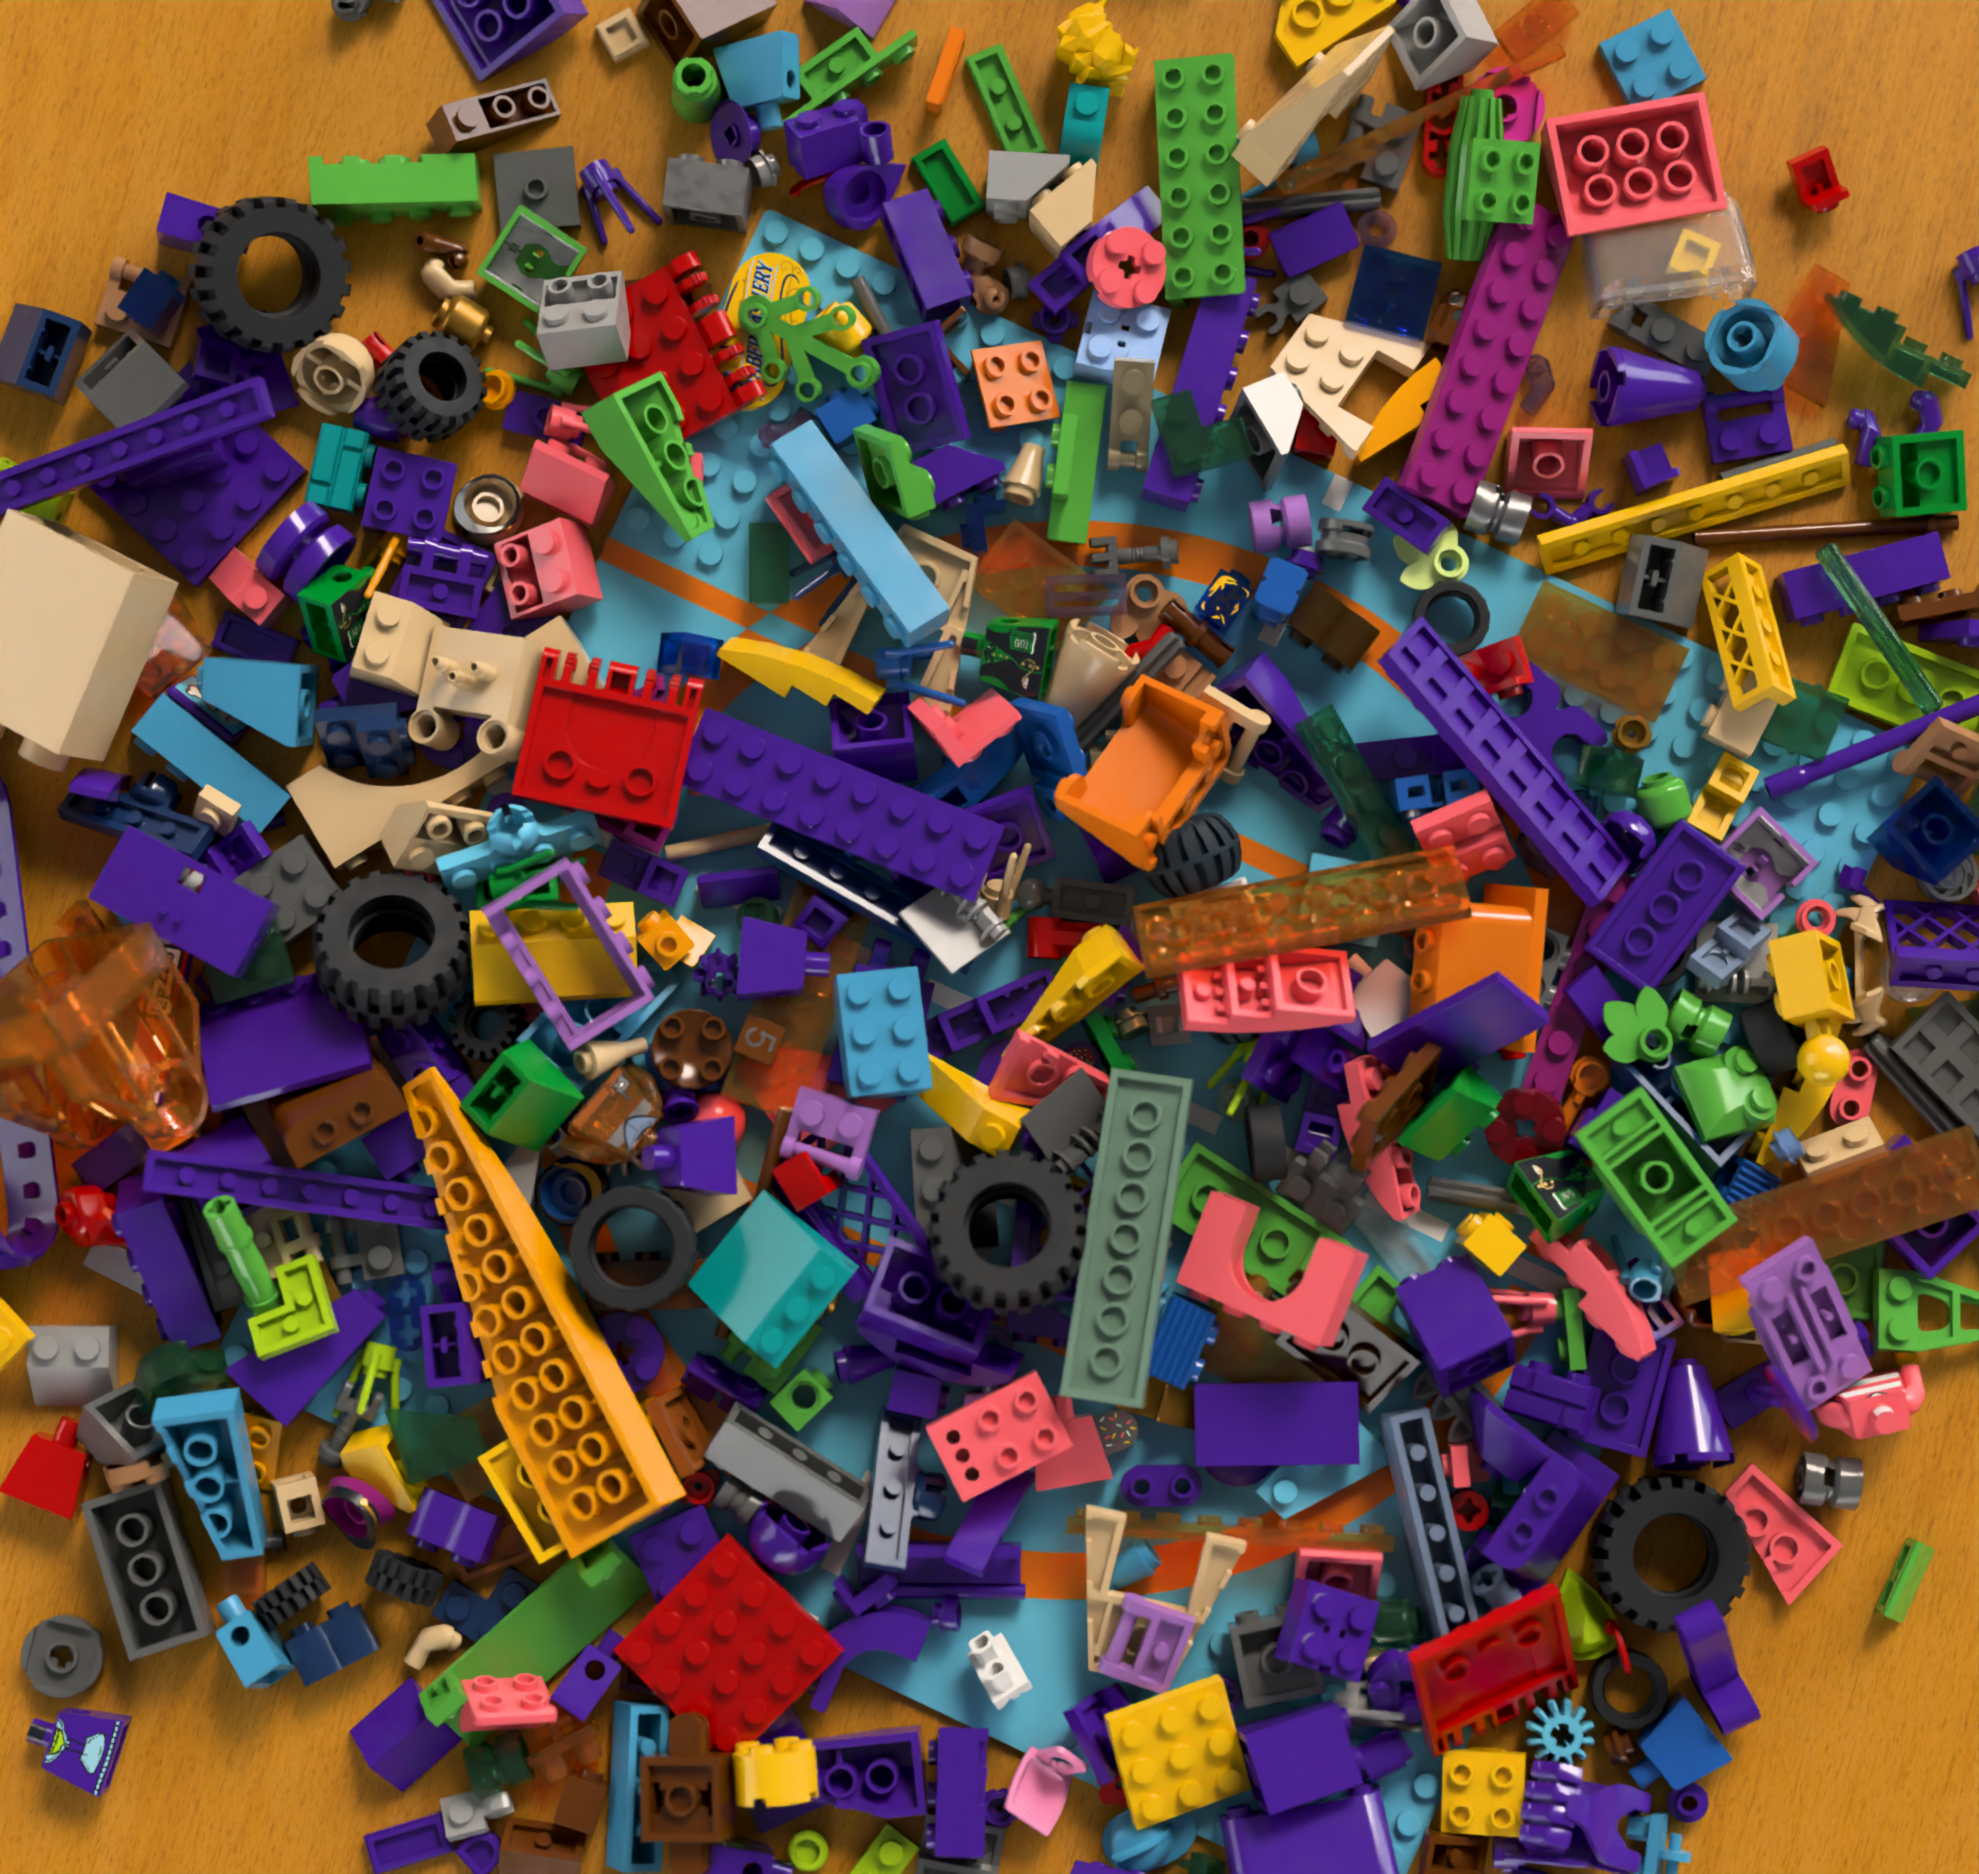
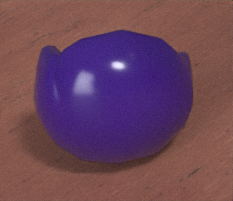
M1622 810L1610 813L1600 823L1632 860L1623 873H1637L1654 854L1656 848L1655 833L1650 824L1641 815L1629 810Z

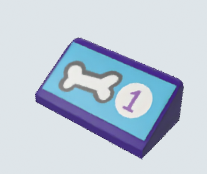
M194 675L184 678L167 690V695L231 746H237L252 728L201 699L202 690L197 688V677Z

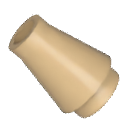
M1023 443L1019 455L1002 482V487L1004 488L1003 497L1015 504L1031 506L1035 498L1040 497L1043 458L1046 452L1043 447L1034 443Z

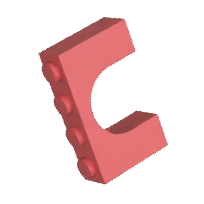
M1211 1191L1176 1283L1187 1287L1186 1294L1192 1298L1209 1303L1210 1298L1223 1303L1221 1310L1230 1315L1244 1319L1246 1314L1259 1319L1257 1326L1268 1332L1280 1335L1283 1330L1295 1335L1293 1342L1299 1346L1316 1351L1318 1346L1333 1347L1368 1254L1334 1239L1318 1238L1299 1286L1283 1299L1277 1301L1267 1300L1256 1293L1250 1286L1243 1267L1244 1251L1261 1208L1226 1192Z

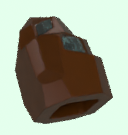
M1456 288L1446 293L1439 302L1424 342L1430 345L1431 349L1447 354L1468 299V292Z

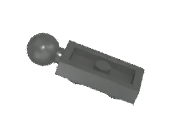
M1055 876L1054 887L1050 889L1039 879L1029 878L1019 884L1016 898L1018 903L1027 910H1038L1045 904L1051 905L1050 917L1088 923H1104L1111 926L1123 925L1130 928L1135 887Z

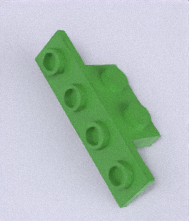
M858 26L800 66V86L811 101L783 121L795 118L804 111H817L832 106L839 100L851 99L849 94L860 86L866 89L874 85L882 78V71L893 63L899 66L915 54L914 48L918 46L916 32L911 29L877 53Z
M1067 381L1062 423H1053L1050 444L1051 448H1058L1056 464L1048 463L1045 487L1053 488L1046 540L1086 545L1107 390L1105 385Z

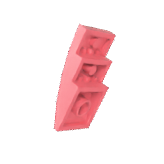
M1268 943L1264 953L1224 949L1220 959L1180 955L1176 963L1184 1031L1217 1033L1279 1032L1354 1022L1356 1018L1347 951Z

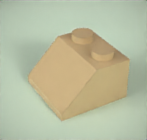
M374 590L349 678L419 699L434 625L449 627L450 624L414 602Z

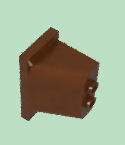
M377 1034L371 1037L372 1070L258 1100L242 1106L255 1133L276 1166L300 1169L409 1109L402 1089L407 1082L377 1039Z

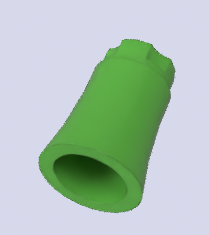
M686 57L678 63L673 73V88L671 92V100L675 111L680 117L691 123L700 124L711 121L717 104L727 99V92L723 81L716 75L712 65L701 57ZM695 82H700V83H702V84H701L700 86H698V87H696V86L690 87V86H691L693 83H695Z

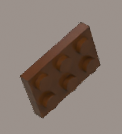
M1428 1041L1418 1053L1412 1051L1405 1059L1399 1074L1396 1077L1390 1075L1385 1080L1379 1091V1096L1374 1101L1367 1100L1363 1104L1356 1117V1121L1360 1123L1359 1128L1350 1143V1146L1354 1148L1350 1166L1364 1174L1430 1100L1443 1048Z

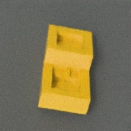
M1724 751L1695 800L1691 816L1685 821L1719 845L1737 810L1744 803L1760 770Z

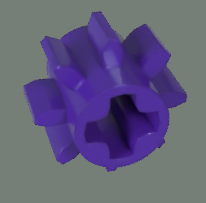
M716 948L715 952L707 957L701 954L699 958L702 968L693 970L694 981L701 982V995L705 996L710 993L717 997L718 1001H722L723 997L730 993L737 995L736 981H738L739 969L737 967V954L733 953L728 956L722 953L720 948ZM716 973H722V976L716 977Z

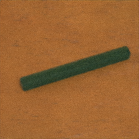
M1832 542L1821 547L1815 553L1816 558L1921 712L1927 715L1939 710L1944 705L1942 698L1837 544Z

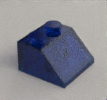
M1936 775L1883 822L1866 840L1894 869L1936 886L1979 847V818Z

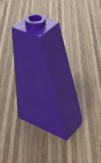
M361 1288L354 1289L331 1303L339 1332L264 1361L258 1358L255 1350L232 1364L225 1372L285 1427L293 1424L390 1316L384 1309L387 1302L371 1288H368L366 1292Z

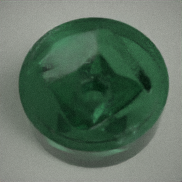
M755 896L747 899L741 904L737 912V924L741 930L743 917H751L775 924L779 923L778 909L764 897Z

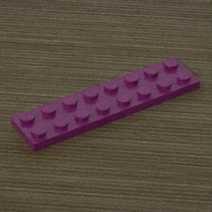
M1536 202L1533 225L1496 222L1397 484L1401 489L1461 520L1467 519L1479 480L1484 481L1575 236L1567 237L1562 217Z

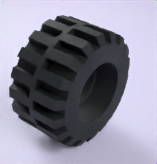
M434 330L430 335L427 331L419 332L414 337H409L382 362L383 366L377 371L376 378L379 382L375 384V394L381 395V399L377 401L380 410L385 409L387 411L386 420L390 424L395 422L399 426L398 432L403 435L408 432L411 433L412 440L420 442L426 437L428 443H436L439 439L444 441L472 420L484 405L482 400L487 396V388L482 386V384L487 381L485 372L479 371L478 367L481 365L478 357L473 358L470 355L469 351L472 349L466 343L463 346L457 343L458 338L451 334L444 338L441 331ZM419 373L428 376L438 385L443 400L433 397L426 391L420 381Z

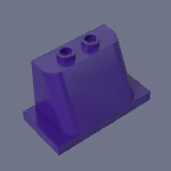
M1551 1428L1542 1440V1443L1554 1452L1547 1460L1537 1466L1540 1469L1495 1533L1491 1534L1481 1527L1463 1552L1466 1566L1474 1572L1487 1564L1495 1563L1501 1566L1506 1574L1505 1580L1509 1585L1515 1586L1520 1591L1522 1597L1533 1590L1542 1588L1620 1477L1616 1472L1554 1428Z

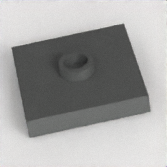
M573 146L493 154L501 232L519 205L525 206L560 230L582 228Z

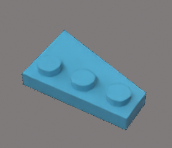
M1359 1422L1360 1464L1276 1465L1253 1490L1285 1520L1389 1465L1385 1447Z

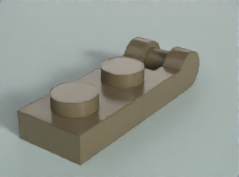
M1114 357L1107 470L1119 471V467L1135 468V472L1147 473L1155 359ZM1121 440L1137 441L1136 452L1120 451Z

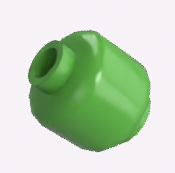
M1669 771L1652 774L1643 778L1641 786L1634 793L1639 814L1650 824L1652 829H1659L1660 834H1669L1680 818L1687 820L1693 812L1684 780L1680 777L1672 776V772Z

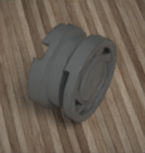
M1321 518L1318 524V531L1321 532V537L1315 543L1314 552L1324 557L1339 560L1369 561L1371 549L1368 547V542L1374 536L1375 527L1354 520Z
M1943 846L1926 853L1918 862L1915 876L1919 890L1929 900L1940 903H1952L1970 895L1976 887L1979 873L1976 861L1965 849L1956 846Z

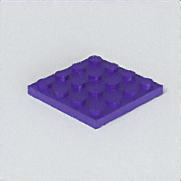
M190 361L178 372L190 387L183 393L182 399L175 406L217 391L214 384L192 379L194 365ZM258 424L221 437L229 465L140 491L132 489L127 482L122 483L118 475L89 485V487L190 582L199 588L233 547L237 548L308 473L301 464Z

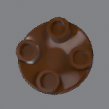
M683 1009L665 1017L659 1024L653 1035L651 1055L655 1068L667 1082L681 1089L698 1090L716 1083L726 1073L733 1056V1043L731 1035L722 1019L704 1010Z

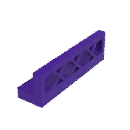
M858 1540L857 1583H870L885 1571L861 1567L864 1540ZM908 1540L905 1570L901 1574L894 1573L899 1579L898 1583L1020 1584L1021 1541H1001L982 1578L944 1562V1554L952 1541Z

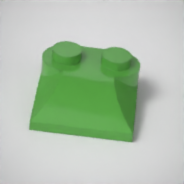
M1740 1045L1733 1046L1723 1054L1678 1065L1671 1069L1702 1143L1766 1129L1775 1122V1113L1777 1111L1776 1097L1753 1051Z

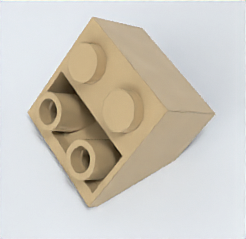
M1092 158L1084 165L1080 162L1072 165L1061 176L1064 182L1053 191L1049 188L1044 189L1030 203L1033 208L1029 211V229L1055 260L1059 258L1063 250L1091 228L1097 166Z
M430 801L396 805L379 836L394 868L441 875L436 858L487 841L489 837L487 823L493 812Z

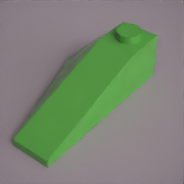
M661 371L608 396L581 412L600 449L685 542L715 527L703 483L694 476L689 458L694 456L691 443L684 442L679 423L684 420L681 407Z

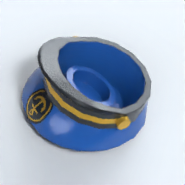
M582 1156L563 1157L548 1166L540 1176L537 1187L538 1205L545 1216L557 1225L573 1227L574 1223H577L580 1217L579 1214L584 1207L590 1205L593 1202L592 1200L598 1195L610 1190L608 1177L602 1167H596L593 1164V1160Z

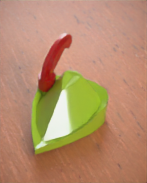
M1567 1567L1559 1591L1562 1594L1574 1660L1596 1659L1617 1647L1623 1672L1626 1675H1630L1631 1664L1620 1633L1621 1624L1616 1619L1607 1602L1583 1578Z

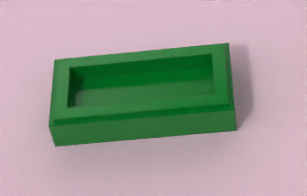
M945 138L911 158V163L926 188H928L934 200L940 202L945 219L951 229L986 209L985 203Z

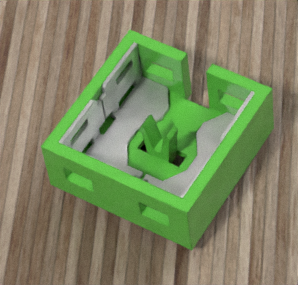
M519 205L476 273L539 314L544 280L564 277L565 275L573 277L590 249L525 206ZM537 249L544 253L541 258L535 253ZM525 268L533 270L532 273L527 271Z

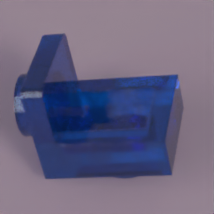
M994 494L973 497L972 504H965L967 523L959 524L962 548H970L971 554L977 557L988 556L983 516L1006 513L1005 499L997 500Z

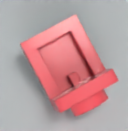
M1473 1441L1445 1443L1446 1454H1440L1445 1479L1448 1478L1449 1484L1452 1487H1471L1470 1483L1486 1482L1490 1479V1474L1479 1466L1484 1459L1474 1451Z

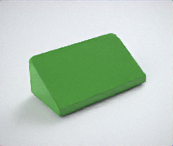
M1906 1538L1875 1606L1876 1612L1897 1622H1903L1934 1555L1933 1548L1912 1538Z

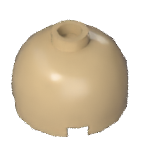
M328 333L314 337L315 341L303 347L293 359L291 374L292 378L296 374L297 382L300 385L297 389L299 395L312 408L327 415H336L338 412H354L372 390L375 380L373 358L360 341L345 333Z

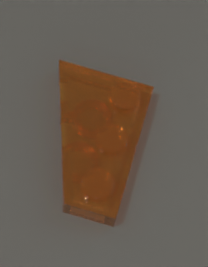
M1815 263L1783 316V319L1793 328L1800 340L1796 362L1790 373L1785 377L1783 386L1824 408L1827 404L1850 282Z

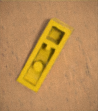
M929 1054L933 1088L927 1093L916 1095L971 1144L997 1157L996 1150H1009L1010 1153L1017 1145L1025 1129L1020 1118L1028 1113L1030 1109L1021 1104L991 1100L988 1092L989 1086Z

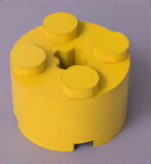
M798 1736L774 1738V1746L772 1744L760 1745L759 1741L735 1744L733 1767L736 1805L754 1807L753 1799H761L762 1803H766V1807L808 1802L811 1801V1797L819 1798L815 1746L812 1745L811 1739L799 1740Z

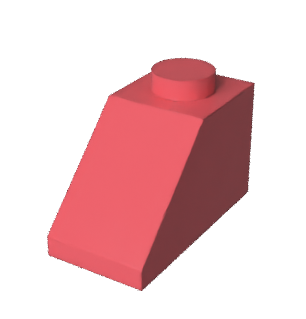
M236 547L231 549L208 576L228 600L261 627L272 628L294 602L282 590L283 587L276 581L272 582L255 567V563Z

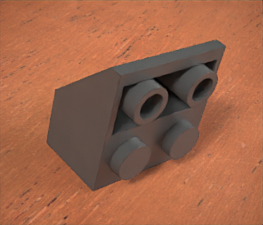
M132 327L74 382L77 388L117 428L175 406L182 399L183 393L190 387Z
M1631 534L1614 613L1693 629L1709 550L1660 537Z

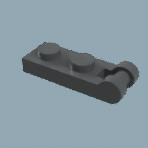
M1626 289L1620 299L1622 305L1617 314L1613 313L1606 326L1669 363L1698 371L1701 379H1704L1712 366L1704 345L1706 333L1647 301L1639 293ZM1635 313L1646 318L1641 328L1631 322Z

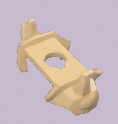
M1852 894L1850 896V900L1861 906V908L1848 907L1835 911L1836 917L1853 922L1850 924V929L1854 931L1855 999L1852 1000L1856 1020L1846 1023H1863L1852 1031L1854 1037L1870 1034L1880 1026L1885 1027L1887 1020L1881 1017L1879 1011L1885 993L1884 987H1877L1867 993L1864 990L1863 942L1867 937L1880 943L1885 941L1878 918L1879 914L1886 908L1884 903H1877L1870 897L1861 894Z

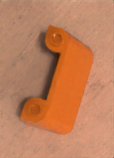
M1141 674L1135 684L1128 686L1122 694L1120 700L1124 719L1122 726L1085 777L1073 773L1068 778L1061 779L1055 789L1054 799L1056 807L1061 813L1131 864L1145 871H1151L1157 863V858L1153 852L1157 842L1165 845V840L1171 833V830L1181 827L1183 823L1190 819L1227 765L1231 754V741L1224 711Z

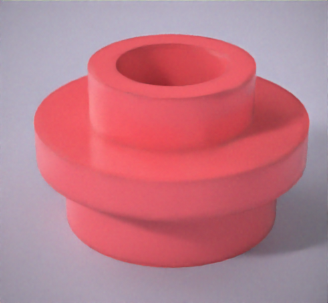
M1821 899L1805 901L1798 907L1795 913V925L1800 933L1816 929L1828 936L1836 924L1834 909L1829 903ZM1811 912H1816L1821 917V923L1818 927H1813L1808 922V916Z

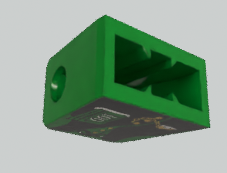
M341 564L333 565L297 594L313 653L347 663L354 654L372 597L366 599L364 592L376 570L375 568L366 565L357 570Z
M995 617L987 624L985 635L965 631L960 653L981 658L980 680L1019 696L1040 701L1045 695L1051 676L1060 620L1051 618Z
M1570 1149L1515 1162L1506 1184V1188L1548 1244L1555 1242L1594 1216L1604 1195L1603 1185L1590 1169L1591 1166L1587 1167L1578 1154Z

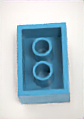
M912 966L836 975L831 981L845 1099L861 1101L923 1094L931 1090L933 1086L918 967Z

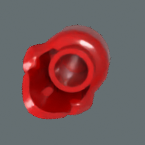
M92 1184L71 1187L62 1193L60 1203L55 1206V1220L62 1227L66 1235L72 1238L76 1246L89 1248L98 1245L101 1247L128 1245L124 1237L118 1238L112 1225L111 1215L115 1214L117 1201L113 1193H104L100 1187Z

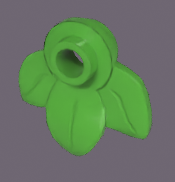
M1644 986L1639 992L1634 1005L1622 1001H1610L1603 1004V1022L1612 1036L1605 1041L1602 1050L1611 1059L1620 1063H1630L1640 1058L1645 1062L1654 1063L1664 1060L1670 1054L1673 1047V1038L1671 1032L1666 1027L1668 1008L1664 1000L1654 989ZM1648 1035L1654 1036L1657 1041V1045L1653 1050L1646 1046L1645 1040Z

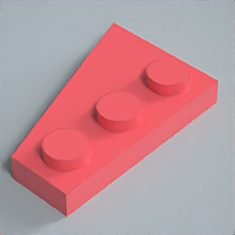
M1017 1028L988 1087V1092L991 1100L1035 1107L1079 1068H1083L1106 1102L1110 1075Z
M1751 1462L1743 1468L1723 1491L1725 1497L1735 1506L1734 1511L1736 1514L1743 1518L1747 1527L1745 1530L1784 1601L1789 1606L1843 1545Z

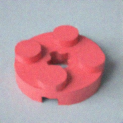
M1122 227L1107 232L1093 243L1088 253L1086 273L1089 283L1093 282L1095 289L1099 292V294H1096L1099 299L1115 309L1129 310L1151 303L1156 299L1165 281L1166 251L1161 242L1154 240L1150 234L1139 228ZM1127 259L1132 262L1134 267V273L1130 274L1128 279L1124 278V270L1119 268V263L1125 262Z

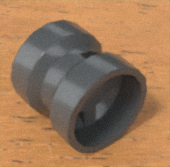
M731 1475L712 1501V1504L720 1510L733 1512L734 1520L745 1527L767 1496L761 1492L753 1491L745 1482Z

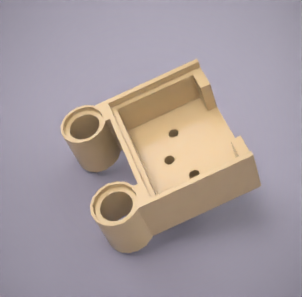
M434 625L417 708L408 722L409 736L413 741L438 751H447L457 743L460 729L454 719V715L485 719L487 721L480 726L477 733L479 748L483 752L505 761L516 762L519 760L544 646L522 637ZM436 725V729L432 734V729ZM506 734L505 741L500 747L501 739Z

